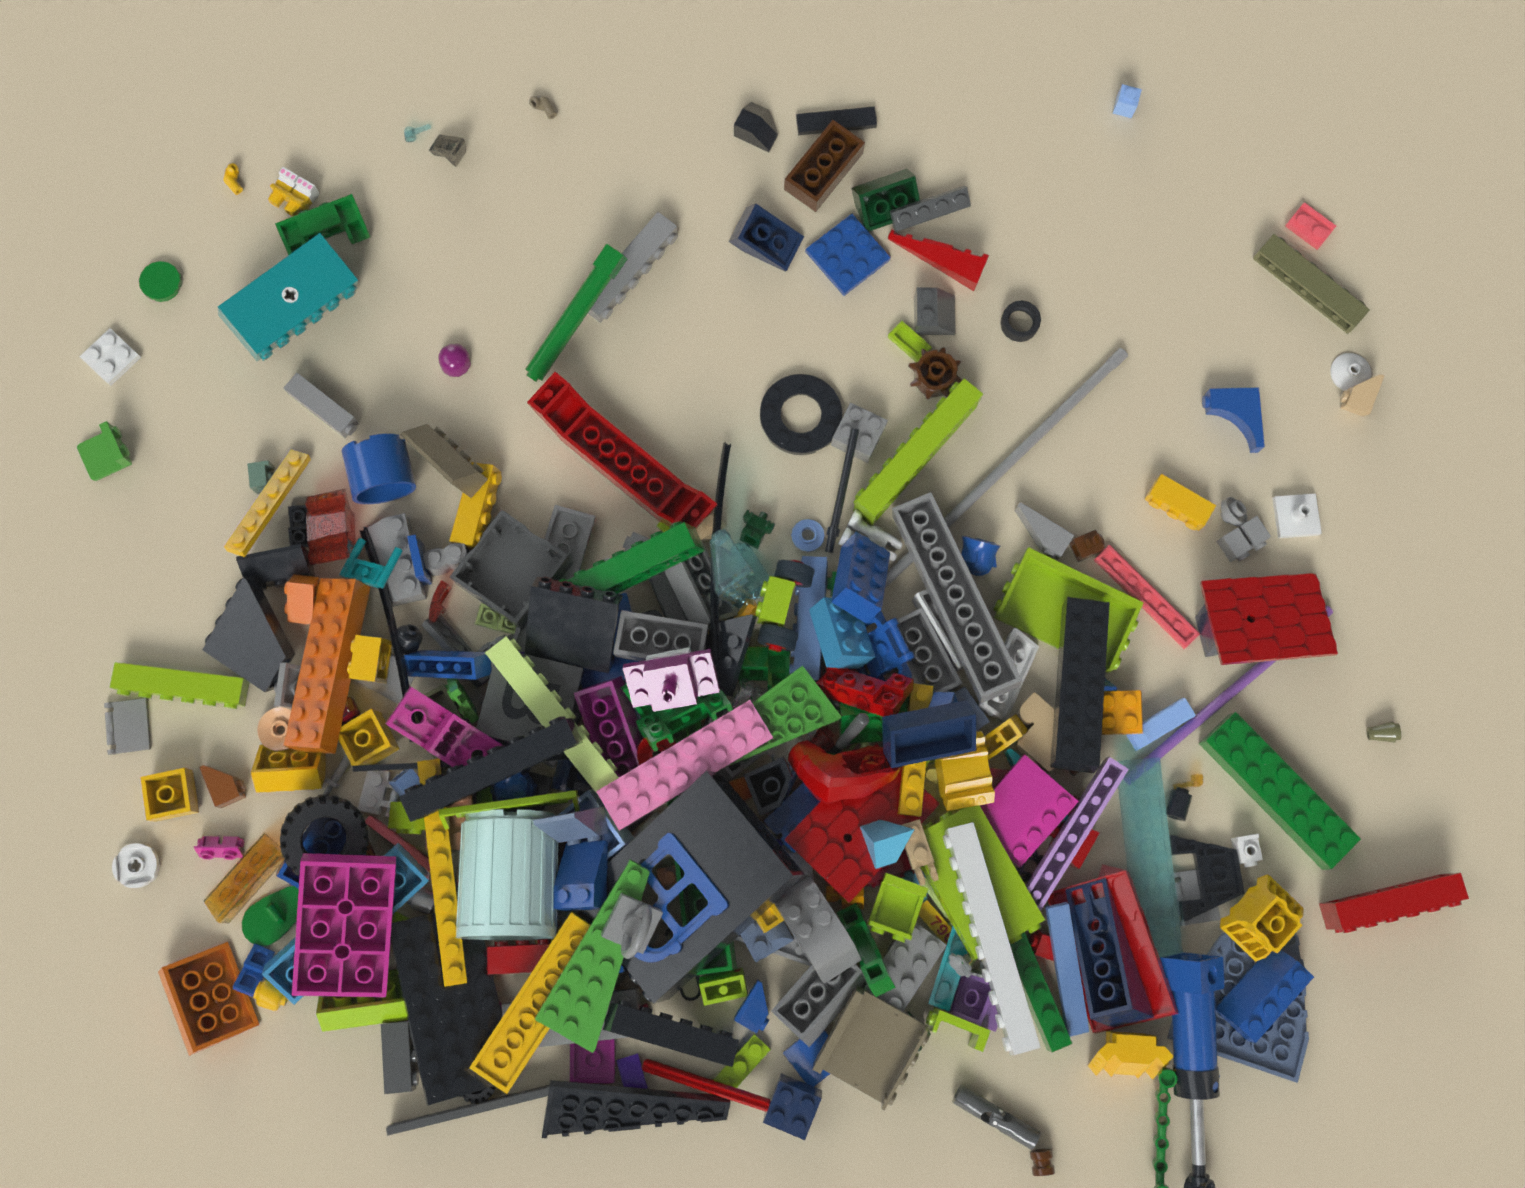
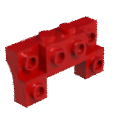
M826 667L827 672L816 682L827 698L883 717L899 713L903 702L913 691L914 679L902 674L893 673L885 682L855 672L856 669Z

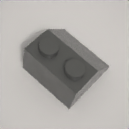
M917 287L914 295L915 332L918 335H955V295L939 288Z

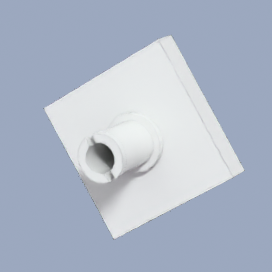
M1316 493L1275 496L1272 498L1278 539L1319 536L1322 534Z

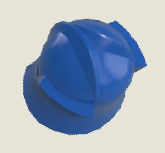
M964 535L961 536L963 544L961 555L971 575L983 576L989 573L992 567L997 568L996 553L1001 547L1000 545L979 538L974 539Z

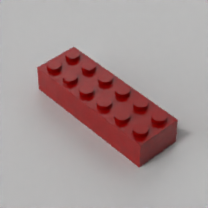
M1445 873L1319 903L1327 930H1335V933H1349L1357 931V928L1360 927L1369 928L1377 926L1380 922L1398 921L1400 917L1419 916L1420 912L1427 911L1429 913L1439 911L1441 907L1462 905L1461 901L1469 899L1461 873Z

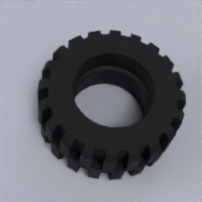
M320 794L317 797L306 798L302 803L295 805L294 809L287 814L281 827L280 848L286 864L291 867L297 876L300 875L302 854H309L302 842L304 830L312 821L318 818L328 817L335 819L344 827L346 842L343 849L337 855H366V848L369 845L368 827L358 808L352 805L350 801L339 798L336 795L325 796V794Z

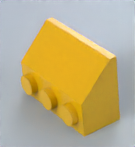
M263 744L259 745L251 770L256 793L322 789L326 776V753L300 752L291 748L275 751L265 747Z

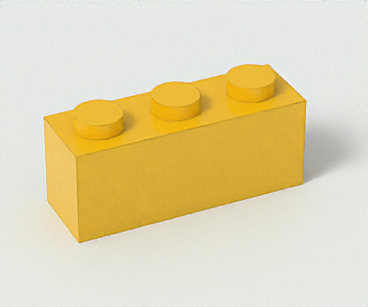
M1163 474L1155 480L1144 499L1148 501L1151 507L1167 512L1170 518L1179 519L1189 529L1198 531L1206 525L1216 507L1212 502Z

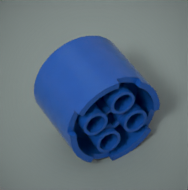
M398 434L370 435V439L363 440L360 443L352 441L342 448V457L353 502L358 504L386 503L403 498L415 491L416 483L405 439H400Z

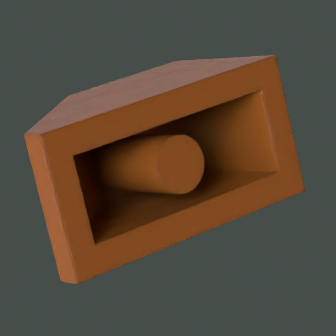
M202 765L199 767L215 807L224 808L246 798L244 793L246 786L242 779L209 766Z

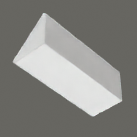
M927 590L918 592L913 597L912 602L917 610L920 608L924 609L956 672L963 669Z
M1016 628L1009 632L1004 644L1022 679L1021 686L980 704L979 701L977 703L983 713L1002 722L1008 719L1039 648L1036 643Z

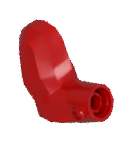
M806 740L794 745L788 755V762L798 777L817 800L827 805L839 800L864 798L893 781L901 766L891 768L883 754V747L867 746L854 751L831 755L813 742Z

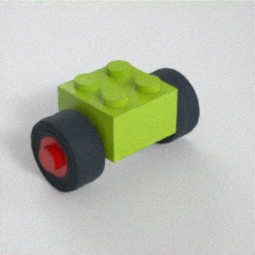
M779 560L777 562L774 577L770 576L768 581L764 580L760 596L763 597V601H758L755 613L758 618L757 623L762 624L757 639L758 643L776 652L795 650L798 633L783 626L794 586L811 587L815 569L798 560Z

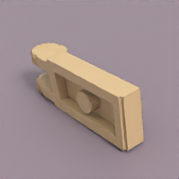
M920 819L901 825L915 829L905 846V850L919 885H925V877L920 867L926 865L928 866L931 879L937 881L938 874L933 864L934 859Z

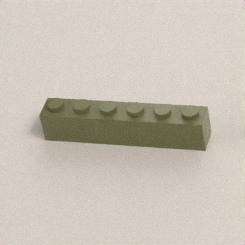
M1275 234L1270 237L1253 258L1347 334L1370 311L1364 302L1357 300L1346 288L1338 285L1331 276L1324 274L1318 269L1316 264L1309 262L1298 250L1290 247L1283 238Z

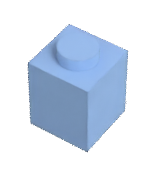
M1122 84L1116 97L1113 114L1132 118L1138 106L1142 89Z

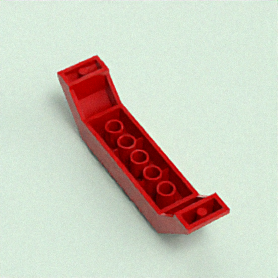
M554 372L527 401V404L565 445L659 522L670 527V525L682 521V523L685 522L697 529L717 506V503L704 492L682 482L589 406L571 384L557 372Z

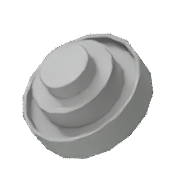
M1228 497L1221 502V518L1226 523L1237 527L1241 526L1248 520L1247 509L1241 501Z

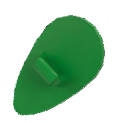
M295 886L286 887L250 906L242 919V932L245 938L252 944L266 946L277 942L297 921L299 889Z

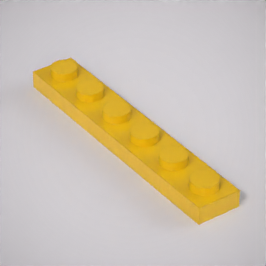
M290 449L224 545L227 552L242 557L247 555L311 461L308 454Z
M914 683L913 691L909 694L908 712L929 707L933 686ZM926 761L902 766L898 814L921 816Z

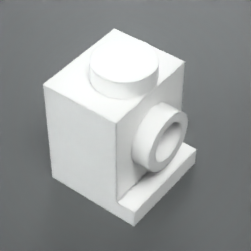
M1259 834L1231 838L1232 847L1238 852L1239 864L1244 863V867L1258 865L1257 861L1263 860L1258 840ZM1248 847H1250L1251 855L1247 852Z

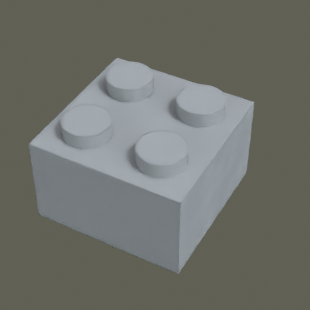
M850 402L832 438L831 446L846 452L851 428L859 429L854 457L868 463L886 428L888 420Z

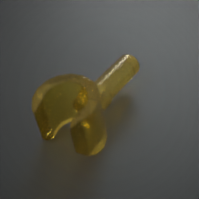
M1193 774L1191 775V781L1173 784V789L1175 790L1176 787H1200L1203 784V775Z

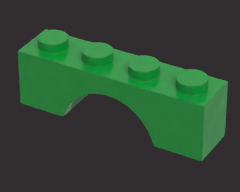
M857 903L838 911L837 915L840 922L849 934L861 957V961H859L860 968L874 996L877 997L896 988Z

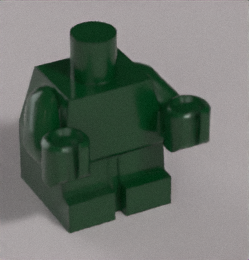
M746 510L743 515V521L746 525L741 532L740 541L759 549L765 534L772 533L775 523L766 520L768 514L765 512H760L759 516H757L752 511L750 513V510Z

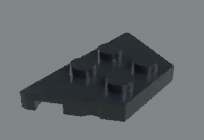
M750 614L719 622L721 659H713L720 689L727 696L733 697L757 616ZM710 627V631H709V634H708V637H707V643H706V649H705V650L711 649V653H712L711 627Z

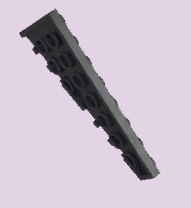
M550 1080L542 1138L546 1139L548 1135L562 1134V1137L569 1136V1133L583 1131L584 1135L592 1134L596 1130L608 1132L641 1129L642 1125L655 1124V1127H662V1123L671 1122L683 1125L691 1120L701 1121V1123L727 1120L731 1100L710 1094Z

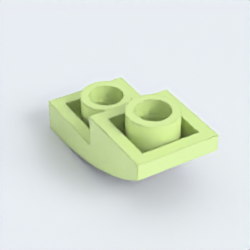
M480 604L475 625L508 634H515V625L485 604Z

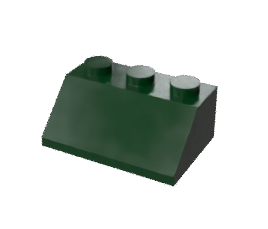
M908 169L851 188L855 207L864 228L868 232L893 224L890 210L920 201L916 177Z

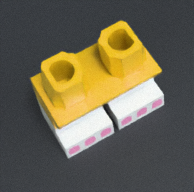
M282 167L276 183L270 185L272 192L268 200L277 208L281 206L283 201L288 202L284 210L293 217L300 211L308 210L320 194L315 185Z

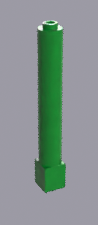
M607 243L594 261V268L525 368L528 371L526 375L535 382L538 379L543 381L611 279H615L628 260L623 254Z

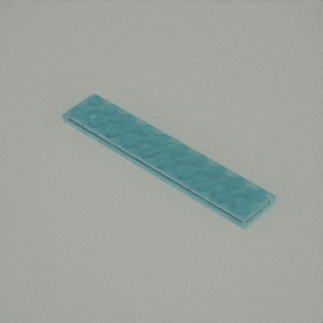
M1160 757L1117 761L1129 769L1118 786L1127 870L1133 880L1159 957L1181 953L1183 948Z

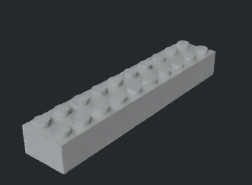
M927 493L892 508L894 522L980 704L1019 688L1022 679L932 493Z

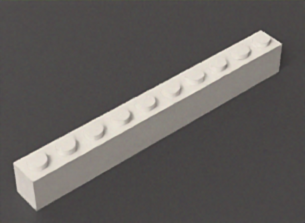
M974 823L949 828L945 831L943 841L946 849L949 848L952 857L949 858L952 870H956L958 879H956L957 889L959 893H963L965 900L962 902L965 915L969 914L971 924H969L971 936L976 937L978 946H975L978 959L983 961L984 969H982V975L985 982H989L990 985L989 999L991 1004L996 1006L998 1012L995 1015V1019L999 1029H1003L1005 1037L1002 1038L1004 1049L1006 1052L1009 1051L1010 1055H1017L1041 1048Z

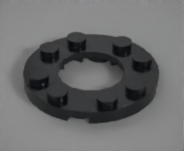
M807 374L789 375L775 382L765 393L760 406L761 427L769 441L781 451L793 455H809L827 447L832 442V438L842 420L841 403L834 389L822 379ZM797 395H805L817 402L821 410V420L812 431L797 433L785 426L781 418V408L788 399Z

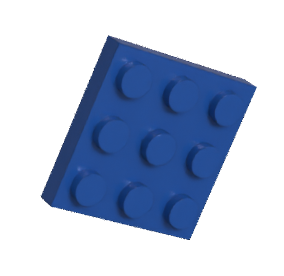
M853 214L849 215L805 249V253L843 296L852 291L891 259Z

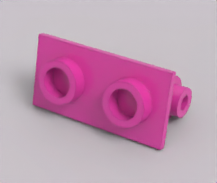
M203 836L198 839L197 846H194L199 858L206 860L213 858H224L227 860L244 858L240 847L243 848L244 839H240L239 836H224L222 844H219V836Z

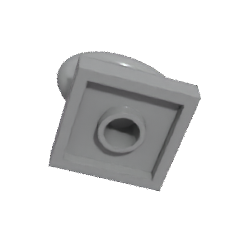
M620 893L601 932V936L620 944L621 954L626 959L632 958L637 952L643 954L663 912L656 907Z

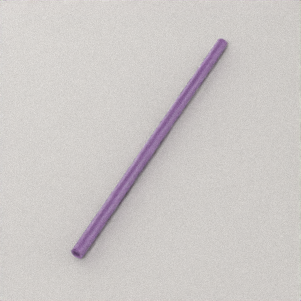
M1326 605L1325 608L1329 617L1333 614V610ZM1276 661L1258 662L1197 713L1195 717L1191 718L1127 772L1123 778L1124 782L1128 785L1133 783Z

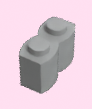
M453 543L444 549L435 548L428 550L423 554L425 567L430 575H444L450 570H455L469 553V550L463 543Z

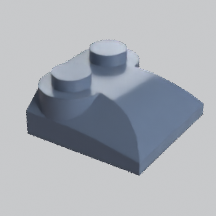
M755 920L740 934L755 962L766 958L768 955L794 941L784 921L763 933Z

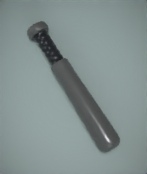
M859 713L836 741L835 746L829 749V752L840 753L841 750L845 749L869 723L868 715Z

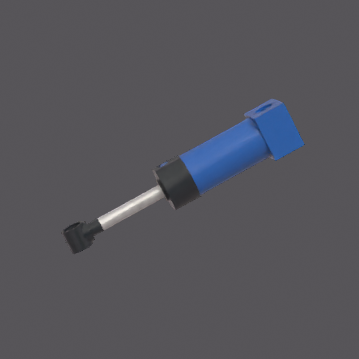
M1181 952L1160 957V961L1179 1013L1172 1015L1174 1056L1172 1067L1177 1075V1083L1173 1087V1093L1177 1097L1190 1099L1192 1173L1186 1178L1184 1188H1216L1214 1181L1206 1173L1204 1100L1220 1096V1075L1217 1065L1215 991L1224 989L1223 956Z

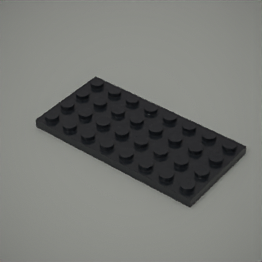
M431 913L391 923L390 942L427 1106L495 1086L469 1068L502 1019L493 974H488L485 940L462 939L467 983L444 987L436 914Z

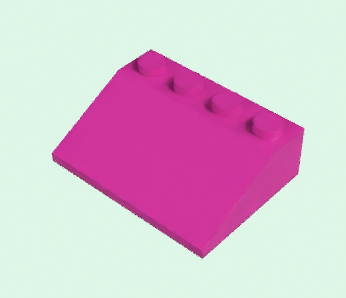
M1024 754L995 786L994 803L983 804L980 807L1009 858L1021 867L1079 801Z

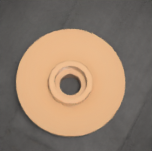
M281 707L274 708L261 717L257 733L259 740L265 747L275 751L289 749L283 745L291 710ZM281 726H284V727H285V732L282 733V734H279V732H278L279 728H280Z

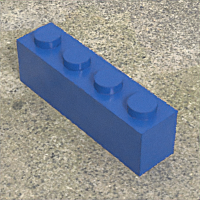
M420 650L404 655L408 677L479 679L490 675L492 671L491 660L485 652Z

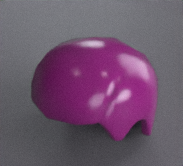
M449 344L440 350L438 355L439 365L446 375L460 377L468 371L471 362L465 347L460 344Z

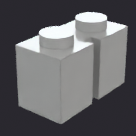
M1258 516L1216 542L1230 562L1238 559L1240 562L1250 555L1248 551L1254 548L1258 551L1266 546L1267 543L1265 541L1271 535Z

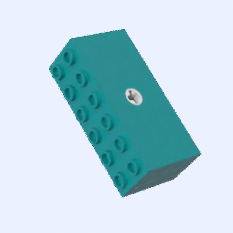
M319 233L217 306L218 316L256 361L260 359L265 361L273 355L272 351L275 348L279 347L281 349L290 342L289 338L294 334L299 336L307 329L306 326L309 323L315 324L323 318L322 314L325 311L329 310L331 312L340 305L339 302L343 298L346 300L351 298L356 293L358 279L321 233Z

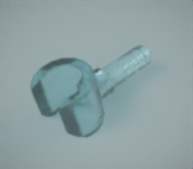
M430 124L418 128L406 127L404 129L405 141L414 142L416 140L415 134L431 129Z

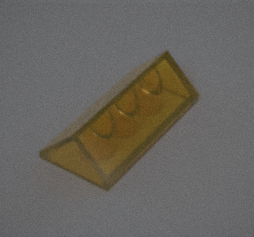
M264 833L204 900L216 922L230 923L284 861L280 846L267 834Z

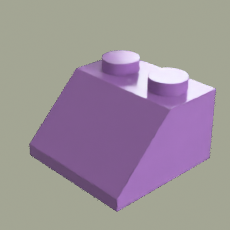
M973 975L970 977L961 976L951 1009L947 1013L996 1032L998 1027L995 1015L998 1012L996 1006L992 1005L989 999L988 992L991 991L989 982L986 983L984 978Z

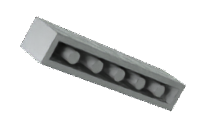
M656 213L621 253L628 260L615 279H611L589 311L588 314L600 323L604 318L608 319L611 316L613 308L624 301L626 293L637 286L639 278L643 274L646 275L652 268V263L663 256L665 248L676 241L678 233L677 226L661 213Z

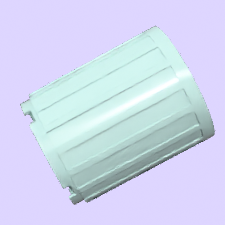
M504 809L465 815V821L461 823L456 938L473 940H537L555 938L557 935V909H553L554 884L558 873V842L536 827L533 820L555 816V814L534 810L504 812Z

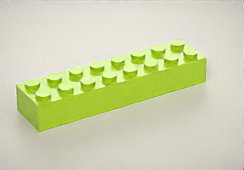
M965 378L960 383L955 382L949 390L950 395L946 398L943 396L936 404V409L933 413L929 412L922 420L923 423L920 429L916 427L910 433L907 443L902 442L896 449L893 459L889 457L882 465L883 468L880 474L876 472L870 478L866 490L862 488L856 494V499L853 502L855 504L853 511L855 509L859 510L862 513V519L870 526L876 523L977 408L983 393Z

